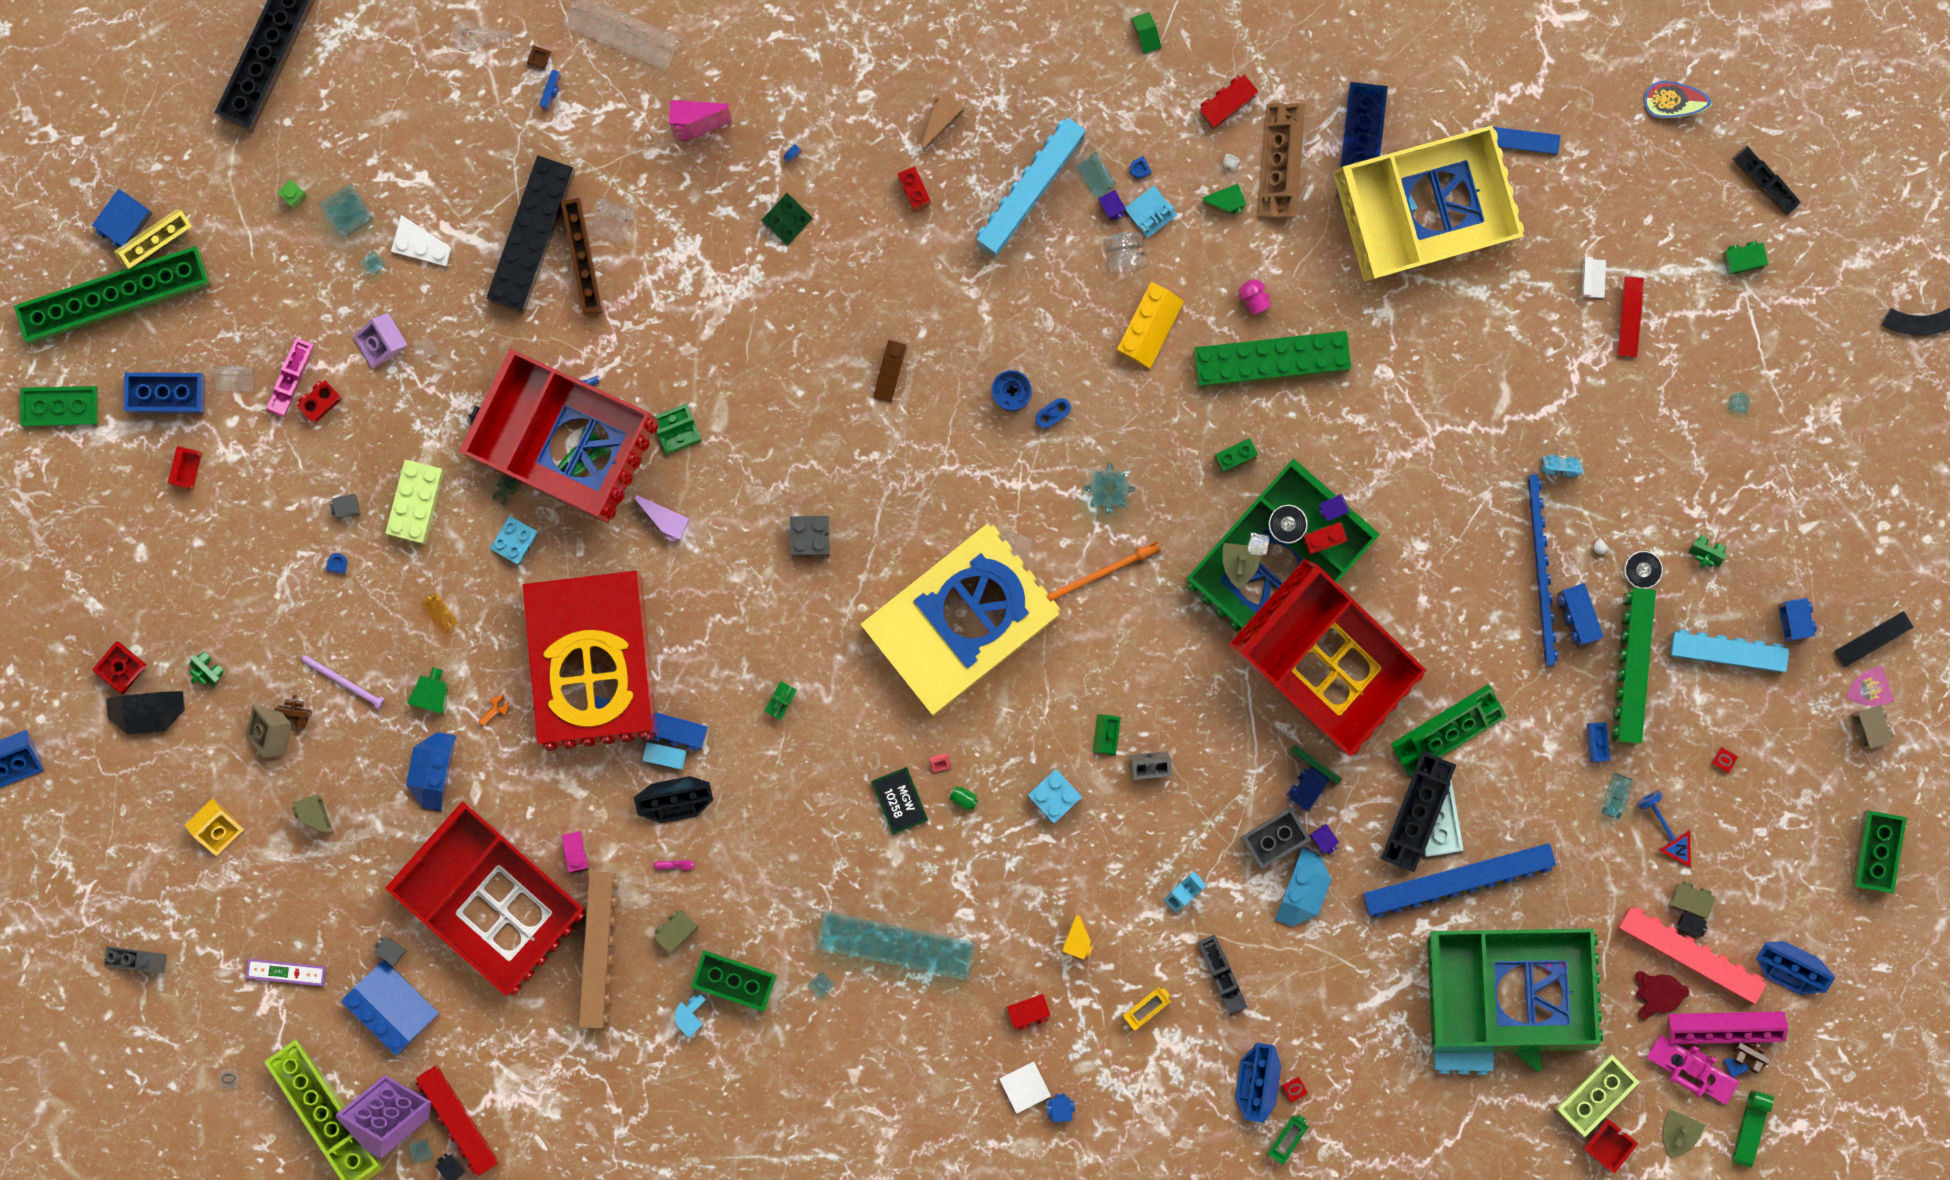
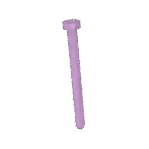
M303 656V663L374 704L375 709L379 710L382 707L385 698L381 696L377 698L312 658Z

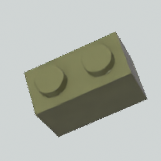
M1684 881L1682 884H1676L1669 906L1708 919L1716 898L1711 895L1712 892L1703 888L1700 891L1693 889L1694 885Z
M675 910L668 917L670 921L665 926L661 924L654 931L656 933L654 938L670 954L698 927L683 910L679 912Z

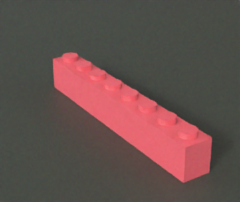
M1636 906L1627 909L1617 927L1618 929L1751 1004L1757 1003L1766 986V983L1762 982L1764 978L1755 973L1752 975L1746 973L1745 967L1737 963L1735 966L1730 964L1729 958L1721 954L1718 956L1711 953L1712 949L1703 944L1701 947L1695 944L1696 940L1690 936L1685 935L1682 937L1677 934L1679 930L1668 925L1666 928L1661 925L1662 921L1658 918L1645 916V911Z

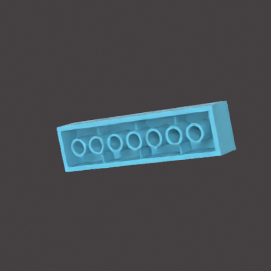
M1067 117L1065 121L1061 120L1058 123L1054 136L1050 135L1045 141L1043 151L1039 150L1033 157L1032 166L1027 165L1022 172L1020 182L1016 180L1012 185L1009 197L1004 196L999 203L1000 206L997 213L993 211L989 216L986 228L982 226L976 234L977 246L992 257L996 258L1084 140L1086 130Z

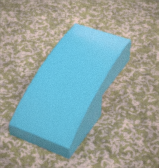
M646 742L642 761L683 770L687 751Z

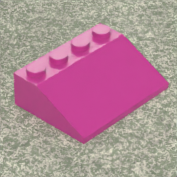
M670 100L669 125L677 140L688 141L689 138L698 137L732 122L729 104Z

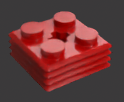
M116 641L94 666L92 671L118 693L124 694L146 669L147 664L122 643ZM117 664H123L124 670L122 672H117Z

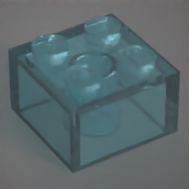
M352 183L319 203L342 239L375 219Z

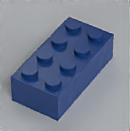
M124 372V411L127 413L205 414V375L202 373Z

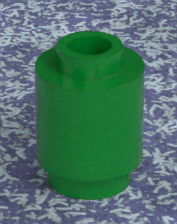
M955 786L949 797L953 804L967 812L970 809L974 810L979 801L976 799L977 795L962 786Z

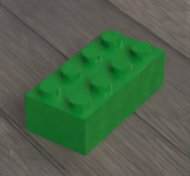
M1870 810L1864 811L1851 887L1894 894L1907 817Z
M703 950L691 987L765 1012L777 975Z

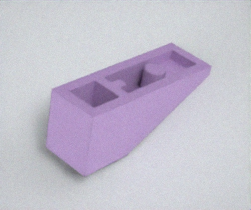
M636 495V501L662 533L666 534L664 538L673 542L676 539L681 541L690 519Z

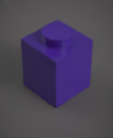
M1116 190L1098 198V203L1108 221L1113 219L1115 222L1124 217L1123 213L1126 212V208Z
M1342 493L1320 503L1321 508H1318L1322 518H1326L1327 521L1350 511Z
M1324 824L1309 835L1322 854L1327 852L1329 855L1338 849L1336 845L1340 842L1327 824Z

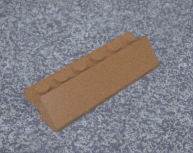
M1274 103L1267 104L1258 217L1287 219L1297 215L1305 104Z

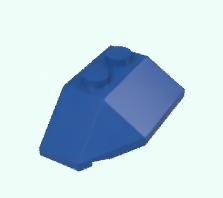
M436 732L413 747L406 786L422 808L442 811L456 735Z
M1785 941L1765 942L1756 956V960L1759 962L1765 978L1800 995L1819 992L1826 993L1835 979L1834 974L1820 958Z
M1255 1043L1253 1048L1240 1061L1235 1099L1244 1114L1245 1120L1264 1123L1276 1105L1282 1066L1275 1045Z

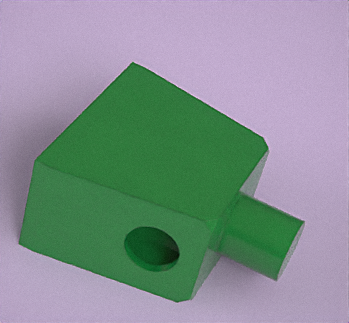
M432 667L429 678L420 676L407 704L445 714L448 683L440 681L443 670Z

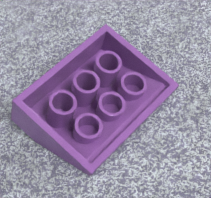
M384 1075L338 1112L336 1118L366 1151L381 1159L429 1119L431 1101Z

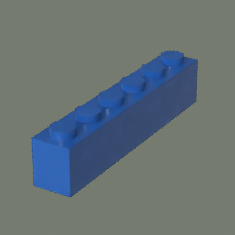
M596 696L595 707L601 709L611 699ZM655 712L658 735L653 736L652 740L660 741L663 738L668 740L667 744L679 747V743L687 745L686 749L696 752L698 748L703 749L708 726Z

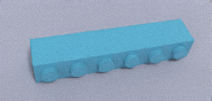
M1680 629L1672 633L1669 656L1780 673L1786 672L1789 649L1784 648L1783 644L1773 643L1772 646H1767L1763 641L1746 643V639L1735 638L1732 641L1727 640V636L1716 635L1715 638L1708 637L1707 633L1697 632L1696 635L1689 634V631Z

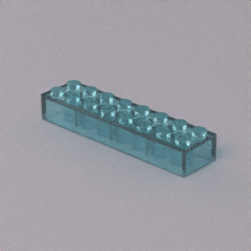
M824 910L817 949L968 980L976 942Z

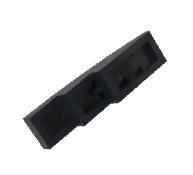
M1745 146L1732 158L1748 178L1785 215L1788 216L1801 203L1784 181L1774 174L1766 163L1755 155L1749 146Z
M1902 611L1836 649L1835 653L1843 666L1846 667L1914 628L1906 612Z
M1216 935L1197 942L1230 1016L1248 1009Z

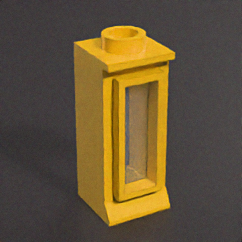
M1157 987L1122 1016L1132 1029L1136 1031L1171 1002L1169 1000L1171 995L1165 988L1160 989Z

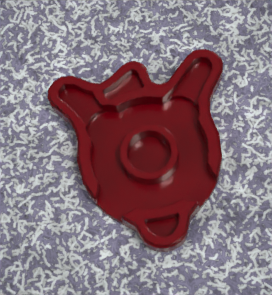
M1643 971L1635 973V979L1640 985L1636 997L1645 1001V1004L1638 1012V1016L1642 1020L1647 1019L1656 1012L1666 1013L1675 1010L1682 1000L1689 996V988L1682 985L1673 976L1667 974L1650 976Z

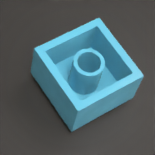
M1056 769L1027 795L1053 824L1082 798Z

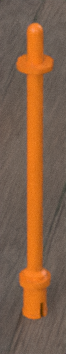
M1157 541L1142 548L1138 547L1134 554L1049 593L1047 599L1052 601L1137 560L1144 562L1146 558L1161 552Z

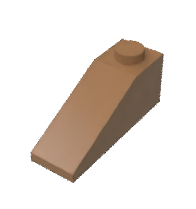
M948 91L945 94L941 93L935 99L936 104L933 107L921 145L924 151L964 111V106Z

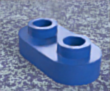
M1058 398L1041 409L1036 415L1038 426L1044 429L1050 428L1065 418L1071 410L1069 401L1064 398ZM1059 405L1065 407L1063 412L1058 411L1057 407ZM1048 416L1049 421L1043 422L1042 417Z

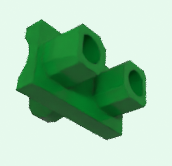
M1700 535L1697 541L1695 540L1688 553L1696 556L1695 560L1701 562L1699 568L1703 569L1705 565L1720 567L1727 556L1725 554L1726 546L1716 543L1714 548L1707 546L1709 539Z
M202 652L197 657L193 655L189 663L193 668L189 672L193 676L191 683L199 682L204 685L208 682L214 688L218 684L224 670L218 664L210 670L206 665L211 661V658L206 652Z
M780 681L764 712L782 720L797 689Z

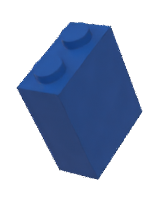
M118 188L92 226L96 229L95 233L103 239L107 236L112 240L110 243L113 246L120 248L138 235L153 212Z

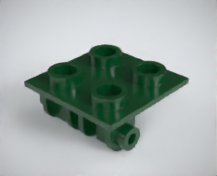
M786 193L761 221L788 246L813 218Z

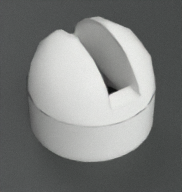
M1226 154L1223 166L1225 168L1229 166V170H1233L1238 166L1240 160L1231 154Z
M1601 538L1594 544V550L1597 554L1602 555L1610 550Z

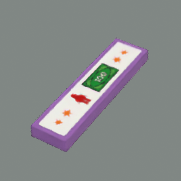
M248 959L246 978L324 986L326 967Z

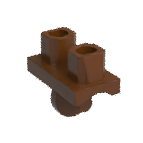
M293 695L292 700L285 699L284 705H290L291 707L280 705L275 707L274 710L282 712L288 720L289 716H296V727L305 728L308 718L312 716V710L297 708L304 707V702L298 701V695Z
M1761 1042L1746 1043V1045L1739 1043L1733 1049L1735 1052L1733 1061L1743 1065L1746 1058L1751 1060L1752 1063L1749 1070L1755 1074L1760 1073L1770 1063L1771 1059L1762 1055L1765 1049L1760 1047Z

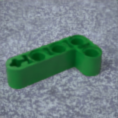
M1755 1090L1750 1091L1734 1148L1732 1163L1748 1168L1753 1167L1767 1112L1770 1113L1773 1107V1095Z

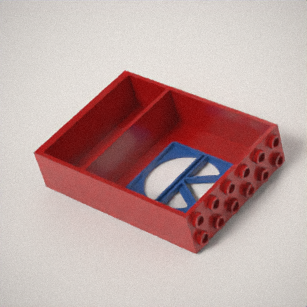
M509 349L459 452L474 462L608 524L616 515L615 509L618 503H621L624 499V491L631 484L635 469L639 468L642 462L641 457L644 451L648 450L652 435L658 430L659 420L650 412L513 349ZM588 419L590 421L563 472L556 466L551 456L550 443L552 436L567 421ZM597 424L601 425L609 435V439L589 441ZM611 447V456L607 465L601 471H598L584 449ZM580 458L591 473V476H572Z

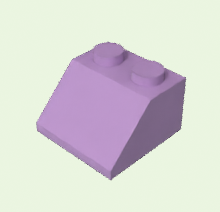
M389 313L371 319L353 336L372 369L394 357L407 346L406 341Z

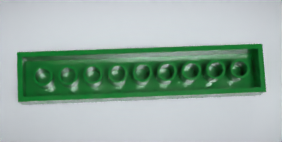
M194 246L133 266L130 269L111 273L14 305V309L24 340L31 345L211 286L212 284L201 250Z

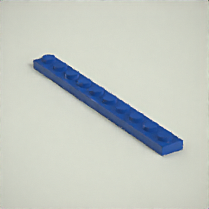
M1531 474L1527 478L1545 667L1555 665V661H1558L1557 650H1554L1553 642H1556V633L1552 631L1551 624L1554 623V613L1550 612V604L1553 603L1552 593L1548 592L1551 578L1546 570V566H1549L1548 554L1545 555L1544 547H1547L1546 535L1543 536L1545 517H1541V509L1544 508L1543 498L1539 496V490H1542L1541 478L1538 479V474Z

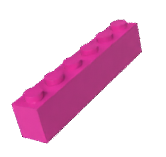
M1785 1012L1668 1014L1667 1031L1670 1044L1786 1042L1788 1025Z

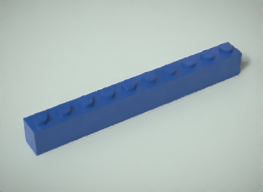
M1547 843L1362 894L1368 916L1373 915L1374 918L1384 916V912L1388 910L1396 913L1403 911V906L1410 905L1411 908L1422 906V901L1429 900V903L1440 901V897L1444 895L1452 898L1459 896V891L1466 890L1467 893L1478 891V886L1485 885V888L1496 886V882L1500 880L1507 883L1515 881V876L1522 875V878L1533 876L1534 871L1540 870L1541 873L1552 871V866H1556L1551 844Z

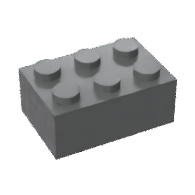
M1292 807L1240 837L1260 870L1311 841Z

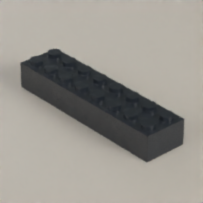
M267 0L214 112L217 117L253 133L315 0Z
M537 155L486 297L489 302L525 314L562 210L561 201L566 199L575 174L573 167Z

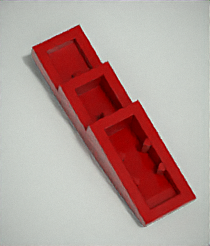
M1624 276L1617 354L1620 356L1637 357L1644 277Z

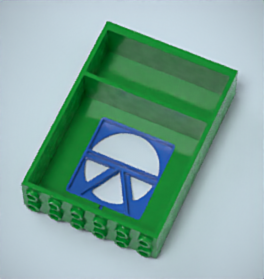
M1293 458L1184 581L1187 583L1185 587L1193 594L1197 592L1201 596L1200 600L1206 606L1212 605L1216 609L1214 611L1215 614L1221 619L1225 617L1230 621L1228 625L1236 632L1238 630L1241 631L1269 599L1272 583L1279 588L1283 582L1260 562L1258 571L1255 572L1249 582L1265 577L1260 604L1249 601L1240 589H1237L1232 584L1225 572L1222 557L1223 543L1258 546L1265 543L1280 544L1293 553L1298 565L1304 559L1313 562L1338 583L1380 534L1350 507L1348 513L1330 521H1327L1326 518L1323 519L1318 509L1321 508L1320 503L1336 495ZM1280 506H1296L1303 511L1307 519V529L1304 535L1341 522L1347 541L1309 555L1303 537L1295 543H1282L1276 540L1270 533L1269 519L1274 510Z
M1594 928L1430 931L1427 937L1432 1053L1596 1050L1600 1042H1603V1031L1599 1030V1022H1602V1012L1598 1011V1003H1601V993L1597 991V984L1600 983V974L1596 972V965L1599 964V955L1595 953V946L1598 945V936L1594 934ZM1521 965L1525 966L1527 1023H1522L1509 1017L1502 1010L1497 994L1501 978L1509 970ZM1533 965L1549 970L1551 975L1534 984ZM1558 980L1562 988L1561 1005L1557 1007L1534 993ZM1535 1004L1552 1012L1553 1016L1543 1022L1536 1023Z

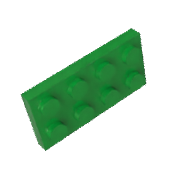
M97 386L20 388L21 427L98 425Z

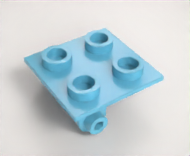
M1152 186L1125 207L1126 212L1147 238L1177 216L1174 207L1165 200L1155 186Z
M1557 455L1542 457L1544 464H1542L1541 472H1545V474L1555 475L1556 470L1557 476H1559L1560 471H1562V476H1565L1566 471V476L1576 477L1580 476V473H1584L1581 460H1578L1576 457H1567V459L1559 458Z
M509 516L490 549L519 565L520 562H523L525 553L529 552L528 548L532 547L531 544L538 537L536 536L538 531Z

